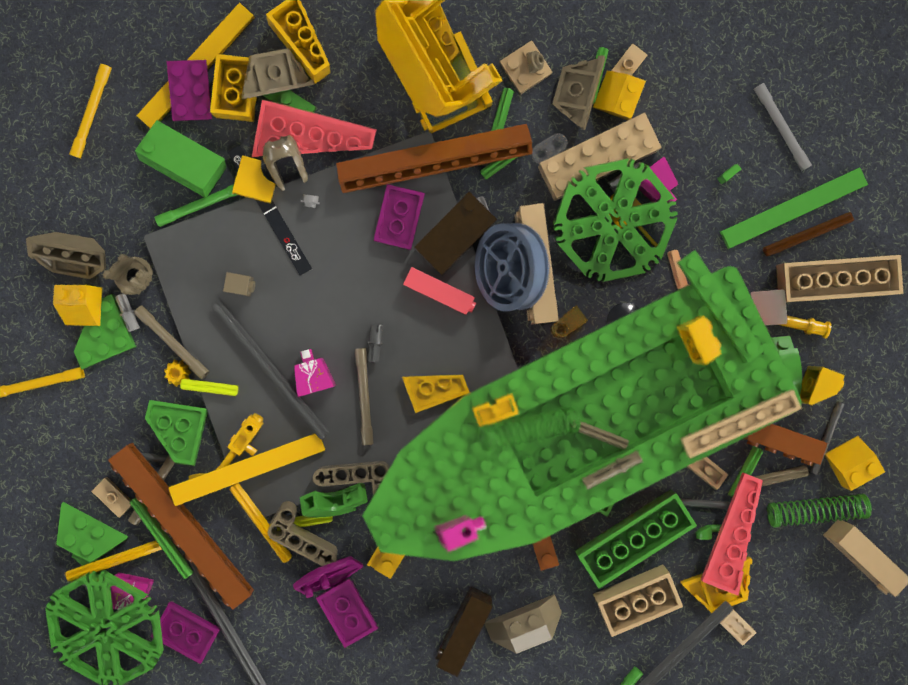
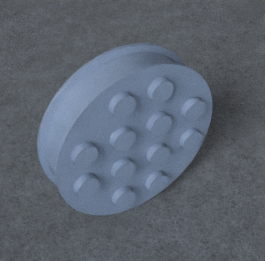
M502 223L494 225L485 232L478 244L475 256L476 280L481 294L492 307L500 311L524 310L535 305L544 294L549 278L548 253L539 234L526 224Z

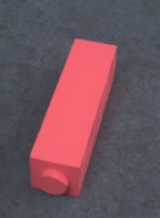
M411 267L403 284L464 315H467L468 312L472 313L476 302L473 301L475 297Z

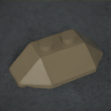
M59 232L26 238L28 256L53 273L91 279L106 269L105 251L93 238Z
M555 594L486 621L484 624L491 641L517 654L552 640L562 611Z

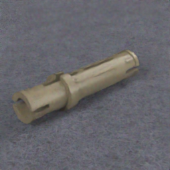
M636 450L621 459L619 457L610 465L583 477L582 481L587 490L621 472L624 474L627 472V469L642 463V458Z

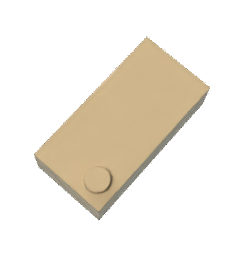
M837 520L823 535L877 585L876 587L885 595L889 593L896 597L907 586L908 576L854 525L843 520Z
M660 565L593 594L612 637L683 607L671 575L664 565Z

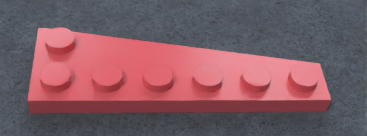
M742 472L700 579L702 582L735 595L739 594L744 560L746 561L748 541L750 542L751 527L755 520L763 480Z

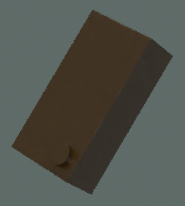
M469 191L414 248L443 276L496 223L497 218Z
M472 586L470 587L435 655V659H437L436 667L458 677L493 608L490 595Z

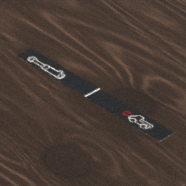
M240 145L228 151L237 169H239L242 155L246 156ZM256 200L299 275L301 276L311 270V265L274 202L271 201L270 204Z

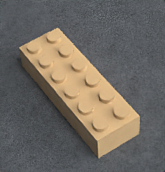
M643 113L541 162L538 168L553 200L556 201L563 197L568 181H570L571 185L575 186L571 181L572 176L577 181L581 180L582 175L579 173V170L584 171L588 175L583 167L625 158L633 159L637 162L656 153L662 147L646 114ZM618 170L599 173L596 176V181Z
M544 203L520 206L516 215H514L515 223L526 224L539 234L545 244L549 258L548 283L540 300L527 310L528 321H531L532 324L559 321Z
M901 255L776 265L778 290H785L786 303L903 294Z

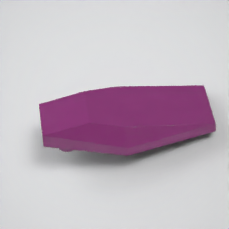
M349 556L307 573L293 584V588L304 594L306 598H310L313 596V592L336 586L364 566L363 563Z

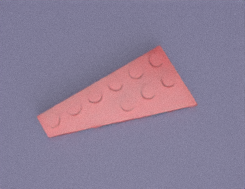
M262 100L252 157L263 156V147L266 142H273L279 140L281 136L291 135L297 142V147L301 154L368 150L373 148L377 129Z

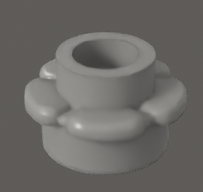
M303 195V200H301V202H304L305 207L316 208V204H320L318 202L319 196Z

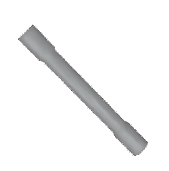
M762 83L754 88L759 100L765 106L792 152L793 158L800 170L803 171L812 166L774 103L766 85Z

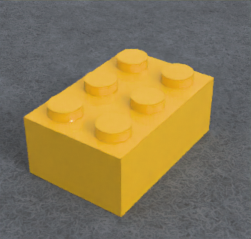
M216 54L210 113L215 118L254 122L257 96L242 99L248 57Z

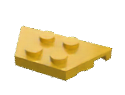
M748 556L746 561L744 560L743 577L738 595L702 582L700 580L702 574L680 582L699 602L713 613L724 601L733 606L748 600V585L750 584L751 577L749 571L752 558Z

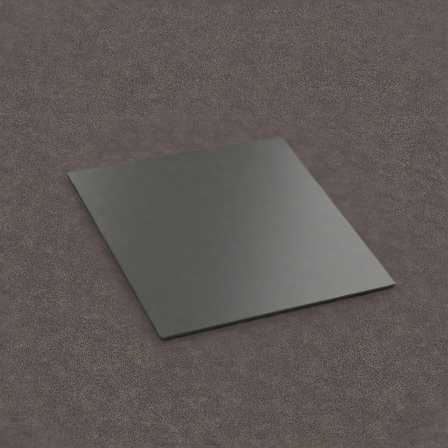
M425 132L354 159L435 143L432 133ZM337 165L308 175L306 183L300 178L284 184V191L279 187H275L272 201L312 267L311 270L301 276L291 262L258 203L252 198L239 200L144 236L183 346L210 371L204 379H200L194 373L196 380L238 386L239 390L236 396L201 392L224 457L230 451L227 447L231 442L232 436L237 434L242 427V422L254 413L264 419L262 421L264 423L249 444L258 450L255 455L315 433L214 312L212 307L215 303L221 301L296 392L294 365L303 363L301 351L311 349L314 360L323 358L334 379L336 386L300 396L329 431V434L322 439L325 451L239 482L264 517L275 514L280 505L286 501L293 502L296 506L300 505V497L311 492L330 493L354 485H316L313 481V474L322 466L384 461L390 468L397 454L405 445L463 397L460 396L415 413L402 377L463 375L469 392H472L518 369L497 310L485 300L478 287L475 275L476 253L474 247L472 246L443 276L414 248L457 204L446 172L389 184L425 193L412 250L373 241L387 184L343 193L339 183ZM303 195L319 196L318 202L320 204H316V208L305 207L304 202H301V200H303ZM411 267L475 297L473 301L476 302L472 313L468 312L467 315H464L404 286L403 284ZM226 272L253 277L255 290L251 293V296L224 292ZM371 324L383 325L381 338L383 345L380 348L379 363L368 362V341H370ZM361 348L367 349V376L374 443L372 445H362L361 437L362 425L358 371L355 358V349ZM244 451L241 456L236 455L230 464L252 456ZM378 466L375 469L378 475L386 473L382 466ZM363 468L356 470L359 477L366 476V471ZM338 470L337 475L339 478H347V473L344 470ZM322 472L319 477H322L324 480L326 477L332 476V473L330 475H323ZM245 512L247 520L249 522H253L248 516V514Z

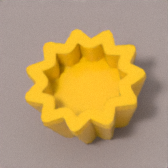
M174 360L172 363H168L167 368L164 369L166 373L164 378L168 379L169 384H174L177 387L181 384L182 379H190L188 375L191 374V371L188 370L189 366L187 364L184 365L183 360L180 362Z

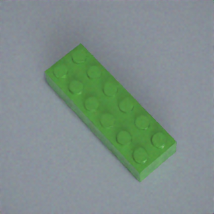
M670 489L581 546L575 552L597 587L601 588L697 525L677 493Z

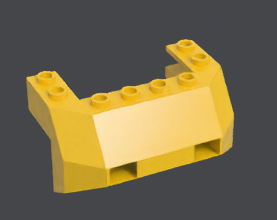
M382 0L376 9L377 40L416 109L435 117L447 115L474 102L502 82L493 64L489 66L487 64L481 65L460 81L425 19V16L445 0Z

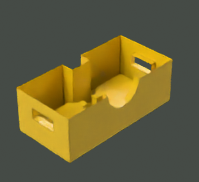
M512 394L495 399V404L490 405L489 402L473 407L472 409L479 427L519 414ZM509 398L511 399L515 412L512 409ZM477 410H478V412H479V415H480V418H481L483 424H481V421H480V419H479Z

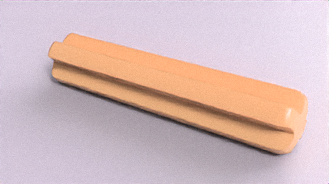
M672 250L667 252L678 290L688 285L685 274L677 264L681 260L678 250Z

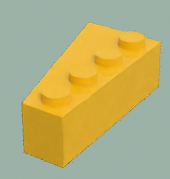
M285 0L266 14L268 25L286 48H289L294 58L301 64L304 71L315 84L330 74V64L300 0Z

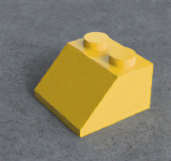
M607 70L593 108L625 120H630L646 81L628 74Z
M54 285L53 305L65 325L100 326L101 287L90 285Z
M704 316L696 317L677 326V330L693 364H707L721 354L719 349L721 348L720 342L713 336L711 332L712 325Z
M808 366L802 380L801 403L813 405L838 394L843 388L845 375L824 367Z
M859 436L852 438L825 454L841 486L851 491L885 473L876 454Z

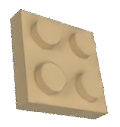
M532 40L500 61V65L520 95L553 73L545 60L541 70L536 73H529L526 53L539 52Z

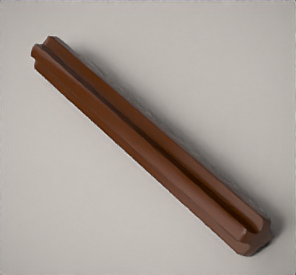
M851 212L845 213L763 247V252L765 256H771L854 221V217Z

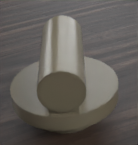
M538 51L526 53L529 73L532 74L541 70L544 66L543 55Z

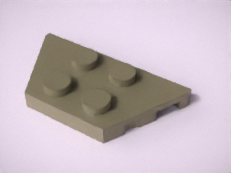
M289 48L250 55L242 99L314 85V82L305 74L304 68L295 60Z
M600 55L597 59L588 62L584 60L576 65L565 66L561 71L552 104L582 130H585L606 59L604 55Z

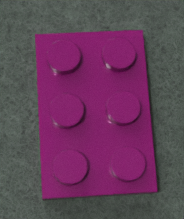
M207 60L166 61L172 120L174 122L213 120L210 113L211 97Z
M387 184L373 241L412 250L425 193Z
M350 577L316 597L344 648L378 629L377 623Z
M172 601L169 602L160 618L163 644L199 664L205 659L221 630L218 626Z

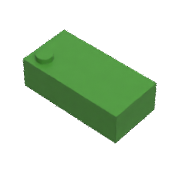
M156 120L135 150L141 162L207 198L227 168L224 158Z

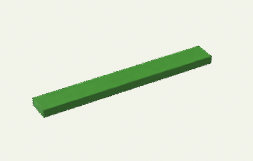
M857 168L720 232L727 249H730L868 185L861 168Z

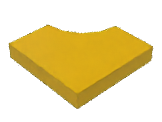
M242 155L232 193L271 204L276 186L275 183L269 181L263 175L261 160Z

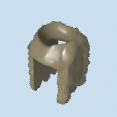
M291 135L281 136L279 140L273 142L268 141L263 147V160L276 185L282 191L285 190L284 182L275 163L280 158L292 156L303 182L306 183L308 181V174L305 171L301 152L297 147V142Z
M120 254L118 261L110 267V270L104 271L103 277L114 280L117 287L125 295H140L149 286L150 281H152L153 270L151 265L142 258ZM129 270H139L134 278L130 281L127 280Z

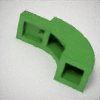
M790 336L773 337L771 339L800 396L802 389V367L798 348H794Z
M358 483L336 492L322 493L314 491L300 497L302 516L316 518L346 514L355 511L357 506L368 502L365 484Z

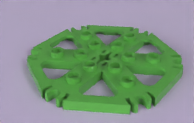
M625 158L583 167L588 175L584 171L579 170V173L582 175L581 180L577 181L572 176L571 181L575 186L571 185L570 181H568L553 225H561H556L553 229L555 231H562L560 236L555 237L557 241L561 242L556 243L585 276L587 273V276L591 278L592 274L597 272L598 276L596 279L598 281L602 279L605 282L647 273L643 270L642 266L649 271L651 270L648 266L650 260H653L656 264L659 263L658 259L654 257L655 255L660 260L662 259L677 221V217L673 216H676L678 213L676 211H669V208L672 205H676V202L668 200L675 198L647 164H645L644 168V163L640 162L639 166L634 168L635 160ZM620 170L622 174L611 200L597 184L596 176L599 173ZM645 179L649 180L660 193V200L632 207L641 182ZM576 194H580L596 213V215L568 220L566 217L571 199ZM609 213L616 218L619 217L618 222L622 228L615 224L611 225L613 221ZM663 222L665 229L656 247H650L634 228ZM599 235L590 260L588 262L582 261L572 249V242L577 239ZM620 242L635 259V265L631 268L612 271L610 263L617 244Z
M89 571L52 593L53 595L50 596L51 601L46 605L45 611L51 649L57 646L53 652H61L63 654L59 659L64 661L62 664L100 685H108L110 680L113 681V685L118 683L123 685L156 666L159 661L158 659L164 651L159 610L154 612L157 606L150 607L147 605L151 600V597L145 598L148 595L147 593L109 572L105 573V571L99 574V578L96 577L95 571L91 573ZM81 585H86L90 609L73 600L69 595L70 591ZM111 586H116L131 594L134 602L113 613ZM59 617L82 630L70 637H64L60 631ZM143 620H150L154 640L149 642L127 629ZM110 627L108 631L105 630L99 632L102 628L104 629ZM96 646L99 669L81 661L78 655ZM119 650L140 661L142 664L128 671L123 670L120 665Z

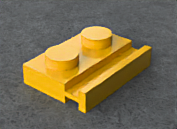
M377 547L367 565L391 579L405 555L380 552Z

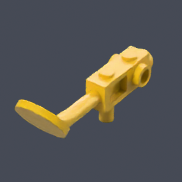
M256 413L251 414L242 422V427L230 439L231 442L227 447L230 449L229 453L217 469L230 465L235 456H241L244 451L251 456L256 454L258 450L249 444L264 424L262 422L264 419ZM206 473L189 475L188 480Z

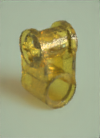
M576 305L552 325L551 333L556 338H563L586 323L588 319ZM562 325H563V326H564V329H563V332H564V333H562V332L558 333V332L556 331V330L558 329V326H562Z

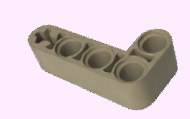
M384 461L322 466L314 472L313 481L318 486L372 482L374 495L377 487L380 486L386 475H378L375 469L378 466H382L387 473L389 465ZM363 468L366 471V476L359 477L356 470ZM338 470H344L347 473V478H339L337 475ZM322 472L323 475H330L332 473V476H328L324 480L322 477H319Z
M290 501L282 503L271 520L268 529L269 538L321 566L337 561L338 552L336 546L294 524L297 512L296 505ZM283 511H290L292 514L285 515ZM273 527H280L282 530L276 531ZM291 536H297L299 539L294 540ZM308 545H314L316 548L311 549Z

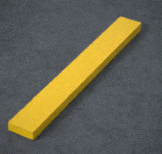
M239 2L188 60H207L209 69L216 61V54H222L252 22L255 18L254 15ZM168 81L136 115L150 129L156 120L160 122L171 110Z
M312 434L168 488L174 505L177 506L325 451L322 439H319L316 434Z

